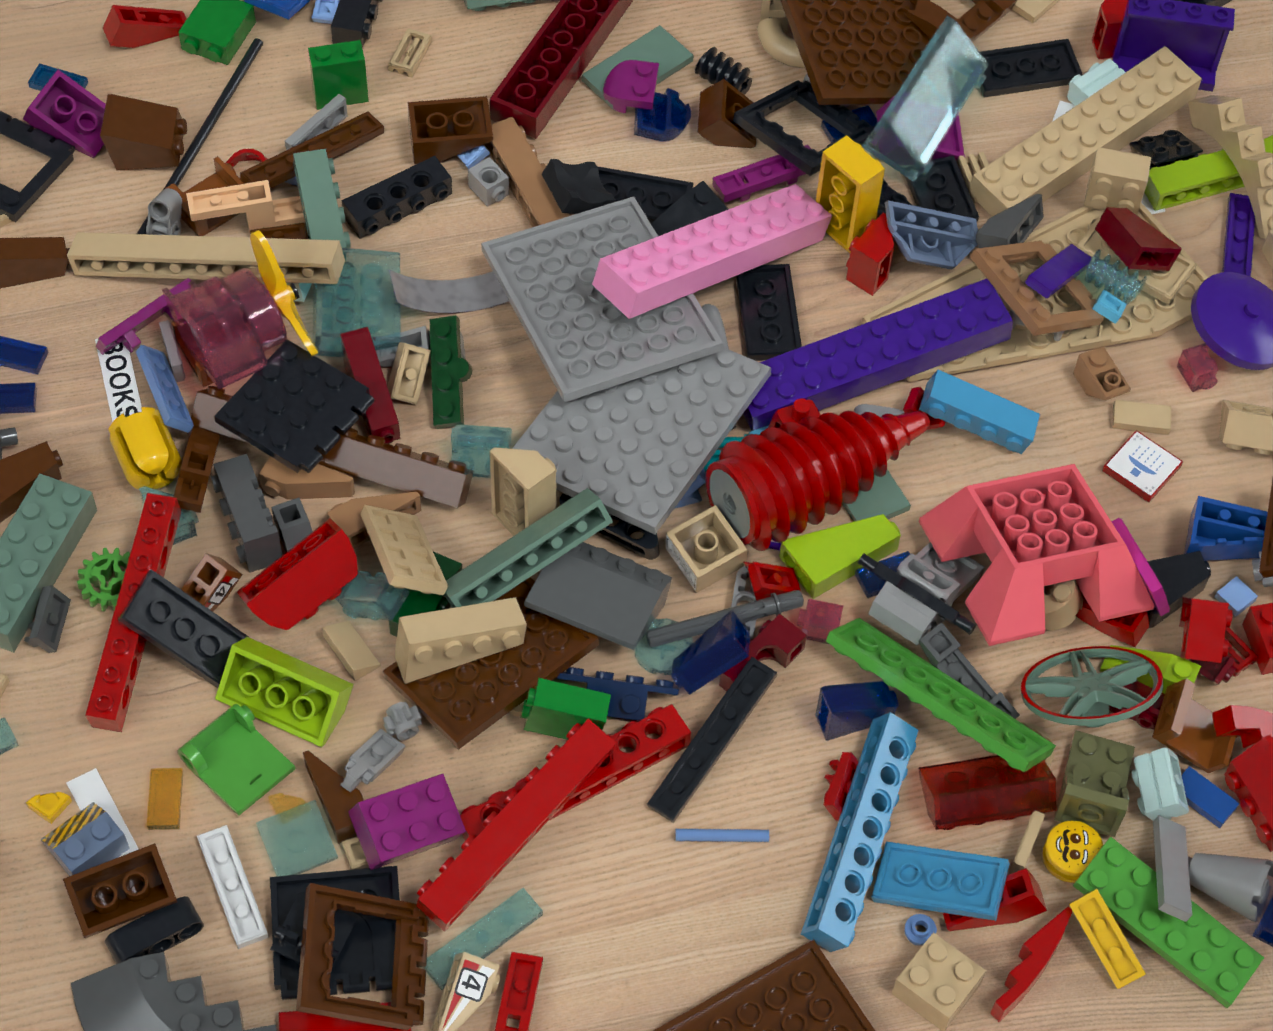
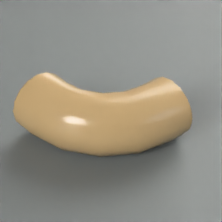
M776 18L762 20L757 26V31L763 49L775 60L787 66L805 68L795 40L785 35L781 21Z

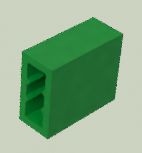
M200 0L179 30L181 49L190 54L208 58L213 62L229 65L256 23L254 5L241 0Z
M361 40L308 48L312 87L317 110L322 109L338 94L346 98V105L369 102L365 57Z
M539 678L535 688H529L527 698L522 706L520 718L525 719L523 730L568 740L566 735L577 723L582 726L588 718L603 730L607 720L611 694Z

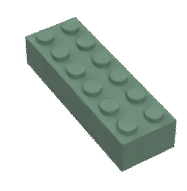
M39 473L0 538V648L15 652L28 630V625L36 616L42 588L55 584L97 512V507L91 491Z

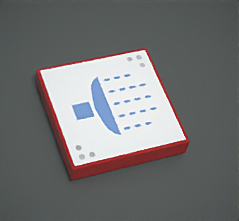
M1136 430L1104 465L1102 471L1149 503L1181 468L1183 461Z

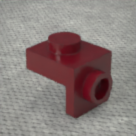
M1228 655L1222 657L1221 663L1189 660L1201 665L1199 674L1216 685H1219L1221 681L1227 683L1236 670L1232 666L1236 659Z

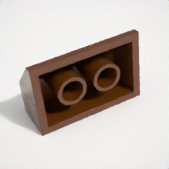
M155 843L63 879L84 938L177 902Z

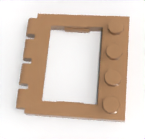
M1042 240L977 248L970 255L972 261L1033 336L1100 325L1105 319L1104 316L1092 309L1096 299H1092L1093 295L1080 280H1076L1077 276L1064 285V287L1083 310L1051 315L1036 299L1033 291L1027 288L1018 277V273L1008 265L1040 258L1046 263L1057 255L1052 246L1044 244Z

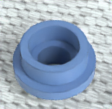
M916 914L906 921L904 932L911 943L923 946L933 932L936 934L937 928L935 922L929 916ZM922 925L926 928V931L919 932L915 926Z

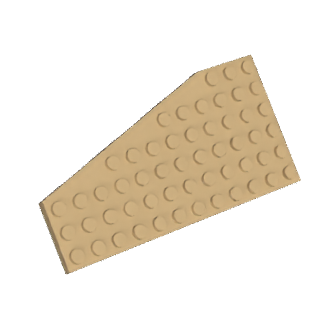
M1141 203L1137 216L1179 245ZM1083 206L1033 231L1025 242L1042 240L1044 244H1050L1058 254L1070 244L1077 246L1105 210ZM1182 248L1180 255L1194 262ZM1040 258L1008 265L1018 273V277L1026 285L1025 281L1028 276L1045 263ZM971 262L869 313L862 318V324L987 278L976 264ZM1091 263L1088 268L1077 275L1076 280H1080L1093 295L1092 299L1097 300L1101 292L1106 290L1127 304L1116 324L1105 318L1100 325L1064 331L1060 341L1054 340L1053 333L1033 336L1026 326L1016 324L1015 328L1012 329L1011 339L906 379L908 382L931 378L937 370L947 374H956L1159 337L1192 319L1191 301L1193 295L1208 276L1197 265L1195 271L1168 305ZM1026 285L1027 288L1033 291L1036 299L1051 315L1083 310L1064 286L1047 299ZM998 293L999 297L1001 298L1003 304L1005 305V307H1006V309H1007V311H1008V313H1009L1010 310H1011V307L1007 304V302L1003 299V297Z

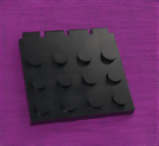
M287 339L214 417L217 424L298 473L302 469L310 473L323 459L320 453L327 455L341 439L339 434L345 435L359 419L358 415L362 416L375 400L369 394L368 387L320 358L312 356L308 351Z
M388 866L379 867L374 870L365 868L270 877L272 941L274 942L276 938L274 937L279 925H283L298 893L306 895V887L310 883L400 900L398 867ZM337 909L357 918V921L332 969L330 995H338L337 984H343L344 994L370 992V981H376V991L392 990L396 920ZM273 951L275 990H281L282 1000L297 999L300 963Z

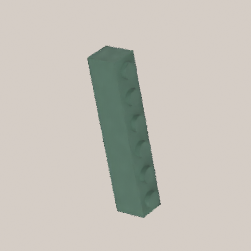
M586 488L446 580L448 588L444 595L452 608L494 601L613 521L601 499L590 489Z

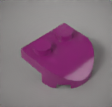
M626 60L619 63L611 70L605 80L603 87L604 99L613 105L614 110L621 113H626L627 107L652 110L659 63L638 60Z

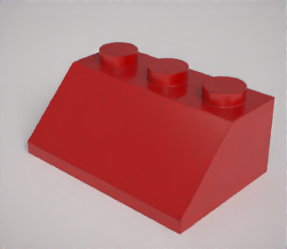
M1268 735L1234 758L1224 775L1228 788L1234 791L1239 798L1245 816L1250 817L1255 825L1259 840L1266 844L1270 852H1272L1273 738L1271 735Z

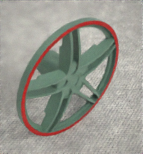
M1109 646L1081 647L1048 656L1033 665L1025 673L1021 682L1023 702L1033 713L1056 723L1087 727H1101L1140 714L1158 700L1163 690L1162 672L1153 660L1132 650ZM1109 657L1129 662L1097 673L1089 658ZM1082 658L1088 672L1082 673L1078 659ZM1071 661L1074 677H1039L1046 670L1058 664ZM1147 673L1151 675L1154 682L1153 689L1147 698L1123 687L1136 682L1137 677ZM1031 694H1045V697H1069L1060 713L1057 714L1040 707L1034 701ZM1109 706L1118 709H1122L1123 707L1127 709L1110 714Z

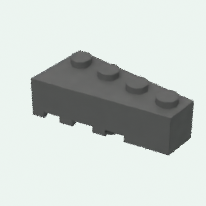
M247 454L214 463L215 475L211 476V481L215 493L221 492L223 499H220L219 503L223 515L230 516L231 522L227 523L231 538L232 540L238 539L240 546H236L240 563L246 562L250 573L267 568L282 556L278 530L276 525L273 524L269 508L266 507L261 488L257 489L259 488L257 478Z

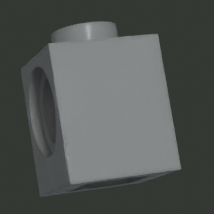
M490 157L468 169V185L487 207L503 200L509 194V177Z

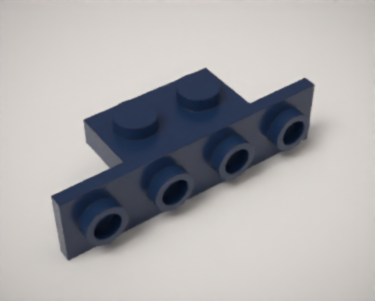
M569 667L566 672L560 673L558 679L588 683L587 689L611 694L607 716L638 721L645 718L648 691L678 695L680 690L678 687H673L674 681L656 679V684L643 683L644 677L626 675V680L614 679V673L596 671V676L584 675V669Z

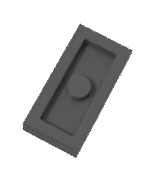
M52 585L43 587L36 609L35 620L28 625V628L31 629L30 637H25L24 641L32 647L40 646L48 653L57 652L71 599Z

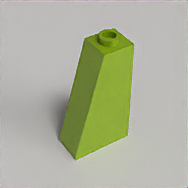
M884 514L788 538L785 542H781L779 557L787 567L794 569L797 580L809 595L815 599L866 569L858 564L860 557L864 553L878 562L898 550L901 534L898 526L894 522H890Z

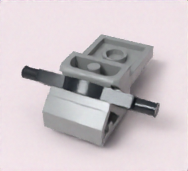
M929 543L916 555L911 553L899 564L897 572L881 562L875 561L865 553L860 557L859 565L886 582L874 599L868 614L902 635L905 639L918 646V641L944 620L954 626L956 625L969 635L976 628V623H973L952 608L953 602L984 571L985 567L970 557L941 562L932 544Z

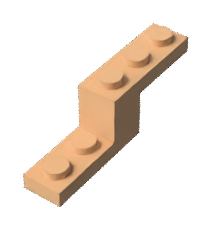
M268 180L186 193L191 221L246 213L249 233L250 230L305 223L300 196L272 200Z

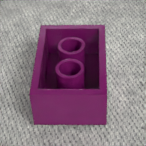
M444 774L358 802L348 811L370 870L455 841L466 832Z

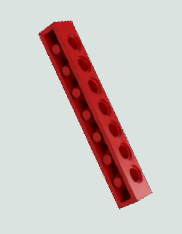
M147 493L85 714L93 728L122 733L147 640L118 621L149 570L152 569L164 578L181 516V509L175 497Z
M673 704L665 708L658 707L651 711L648 717L638 722L631 721L621 731L613 735L608 734L616 742L613 753L604 761L607 765L599 767L551 819L687 748L691 740V731ZM653 733L659 735L660 737L657 739H651L647 737V735ZM624 747H629L634 751L630 753L622 752L620 749ZM526 777L519 780L509 790L505 792L498 791L492 794L488 801L478 806L471 805L464 809L460 814L466 830L462 835L463 838L466 840L471 834L477 837L484 829L482 823L493 811L498 814L506 806L503 803L506 797L514 789L520 791L527 784L524 781Z

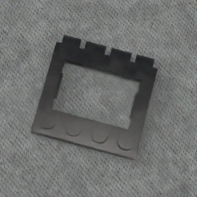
M799 80L735 112L733 122L809 176L820 171L822 152L840 139L817 152L815 149L804 147L802 140L795 135L786 134L783 131L784 127L776 122L766 120L764 116L793 101H797L845 136L847 135L854 142L859 143L862 148L873 142L877 132L875 127L863 119L859 120L860 117L845 106L819 105L811 83L809 81L800 82Z
M0 111V134L51 158L20 192L0 183V215L5 214L9 217V220L17 222L74 160L75 146L61 139H56L54 136L38 128L34 129L33 126L17 118L12 119V116Z

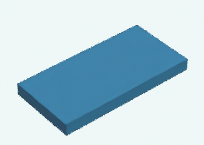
M886 842L871 898L876 903L996 921L1010 865L1009 860Z

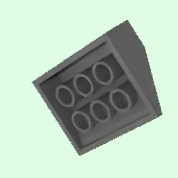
M582 542L541 570L524 602V606L634 650L665 606L672 577L663 574L657 569H650L635 563L629 558L612 554L604 548Z

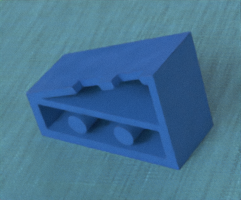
M1198 496L1190 516L1184 554L1200 551L1204 561L1260 558L1259 552L1262 551L1268 512Z

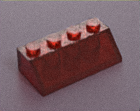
M998 755L918 767L927 813L935 830H951L958 826L971 824L982 825L995 820H1013L1016 817L1032 815L1035 810L1043 814L1057 811L1056 778L1045 760L1025 772L1012 768L1005 759Z

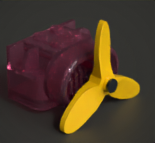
M259 230L251 233L250 240L264 284L251 270L242 268L220 279L215 276L199 284L191 281L187 284L189 289L175 295L167 287L162 289L184 346L219 389L256 373L267 365L268 361L264 352L284 343L287 339L282 316L291 323L312 356L319 353L307 333L294 304V300L300 298L299 293L293 283L287 285L284 274L267 239Z

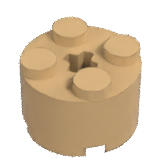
M1076 580L1044 586L1045 630L1052 631L1065 628L1076 619L1075 615L1083 606V595Z

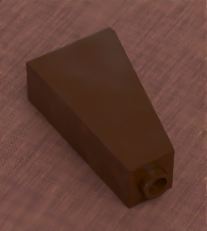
M64 237L0 238V289L65 276L66 267L70 265L67 257L70 248H66Z
M47 441L0 460V523L18 510L39 473L57 480L62 479L59 467L63 466L61 457L57 450L51 451Z

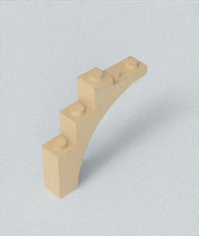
M1210 95L1188 101L1192 127L1203 130L1212 136L1232 160L1248 193L1257 223L1259 238L1266 239L1269 230L1273 229V153L1265 151L1262 126L1246 124L1242 98Z

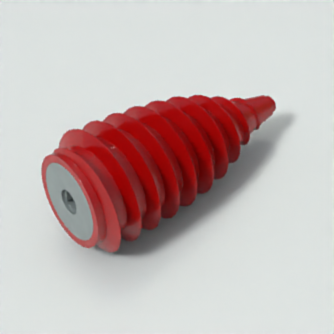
M844 411L839 415L827 412L818 418L807 416L798 423L791 421L785 422L779 428H766L760 435L750 434L745 436L741 442L731 441L722 448L719 461L710 464L706 471V490L711 507L714 505L718 507L744 545L749 544L758 551H765L770 546L771 540L778 543L785 542L790 532L795 534L804 532L807 523L812 525L821 523L825 513L829 515L837 514L841 509L842 502L846 504L854 503L858 497L859 490L863 492L871 490L874 475L883 477L887 472V461L889 459L897 460L899 451L906 445L909 446L911 441L926 432L930 426L929 417L925 412L919 411L906 412L901 415L887 413L881 417L872 412H864L861 415L853 411Z

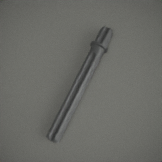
M800 590L779 595L771 593V597L648 630L646 638L650 647H656L774 614L777 616L781 612L802 607L804 599Z

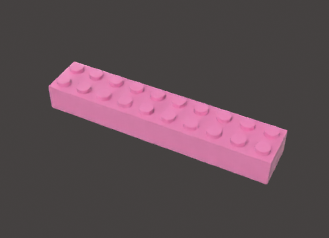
M794 184L600 258L592 285L628 319H631L822 241L832 215L801 187Z

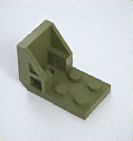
M1075 730L1054 820L1059 822L1080 821L1088 824L1098 833L1115 837L1128 808L1129 793L1126 785L1135 747Z

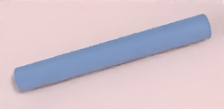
M675 829V841L769 842V830Z

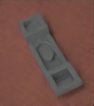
M942 622L918 641L934 667L1014 719L1020 716L1001 692L996 694L958 649L961 646L960 643Z

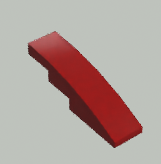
M1069 906L1023 943L1018 955L1022 962L1009 972L1004 984L1009 990L994 1002L990 1012L998 1022L1023 1000L1043 974L1057 950L1073 912Z

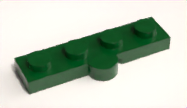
M456 315L429 319L433 426L436 429L463 426L462 382L470 379L473 370L468 361L461 358L460 319Z

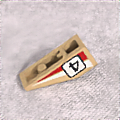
M466 952L456 954L431 1031H457L486 1001L490 994L496 991L500 981V975L497 974L499 964Z

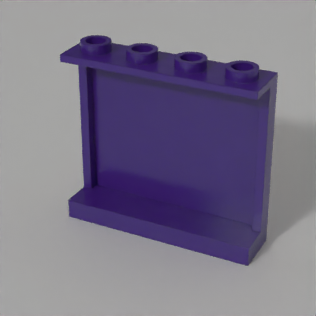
M1128 0L1112 55V61L1118 65L1119 69L1121 68L1127 72L1166 46L1202 78L1198 90L1213 92L1216 71L1229 31L1234 30L1235 9L1175 0Z

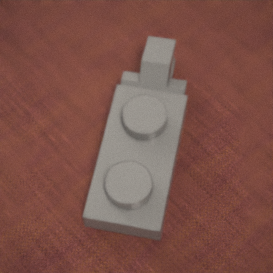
M380 729L350 756L344 768L347 772L341 786L351 792L361 781L365 784H369L370 781L373 782L403 753L405 745Z

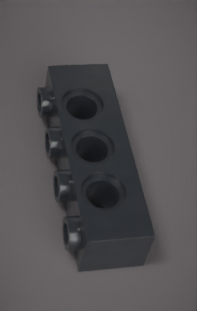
M436 156L428 158L341 200L345 220L359 239L372 235L385 226L397 223L402 218L447 198L452 194V177Z

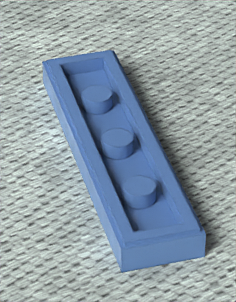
M140 345L136 354L164 424L189 433L194 425L165 353L145 345Z

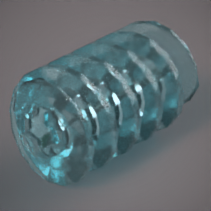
M1098 249L1087 266L1085 281L1091 283L1095 280L1094 285L1096 288L1104 286V290L1109 293L1114 291V296L1118 299L1124 296L1123 302L1130 304L1142 291L1147 275L1141 281L1138 280L1140 271L1136 270L1132 275H1129V269L1126 266L1122 270L1119 269L1120 260H1116L1112 265L1109 264L1111 255L1108 254L1103 259H1100L1101 250Z

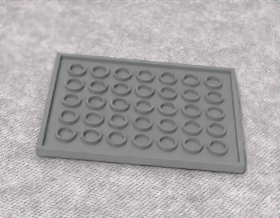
M634 196L481 243L485 258L564 402L723 351L721 338L693 293L628 319L592 285L600 258L658 237Z
M723 347V351L567 402L563 401L557 391L512 449L535 450L544 459L549 458L557 469L556 490L574 497L588 488L601 499L609 514L656 535L771 375V367Z

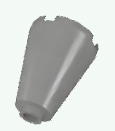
M1195 853L1193 858L1188 857L1190 885L1247 919L1257 922V917L1261 916L1271 889L1267 875L1273 877L1272 860Z

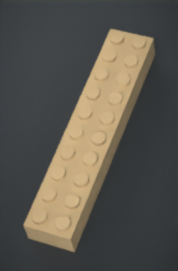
M1164 46L975 173L969 191L971 197L974 198V195H976V202L992 217L1035 194H1042L1043 203L1091 170L1097 147L1119 151L1185 106L1188 101L1195 99L1202 78Z

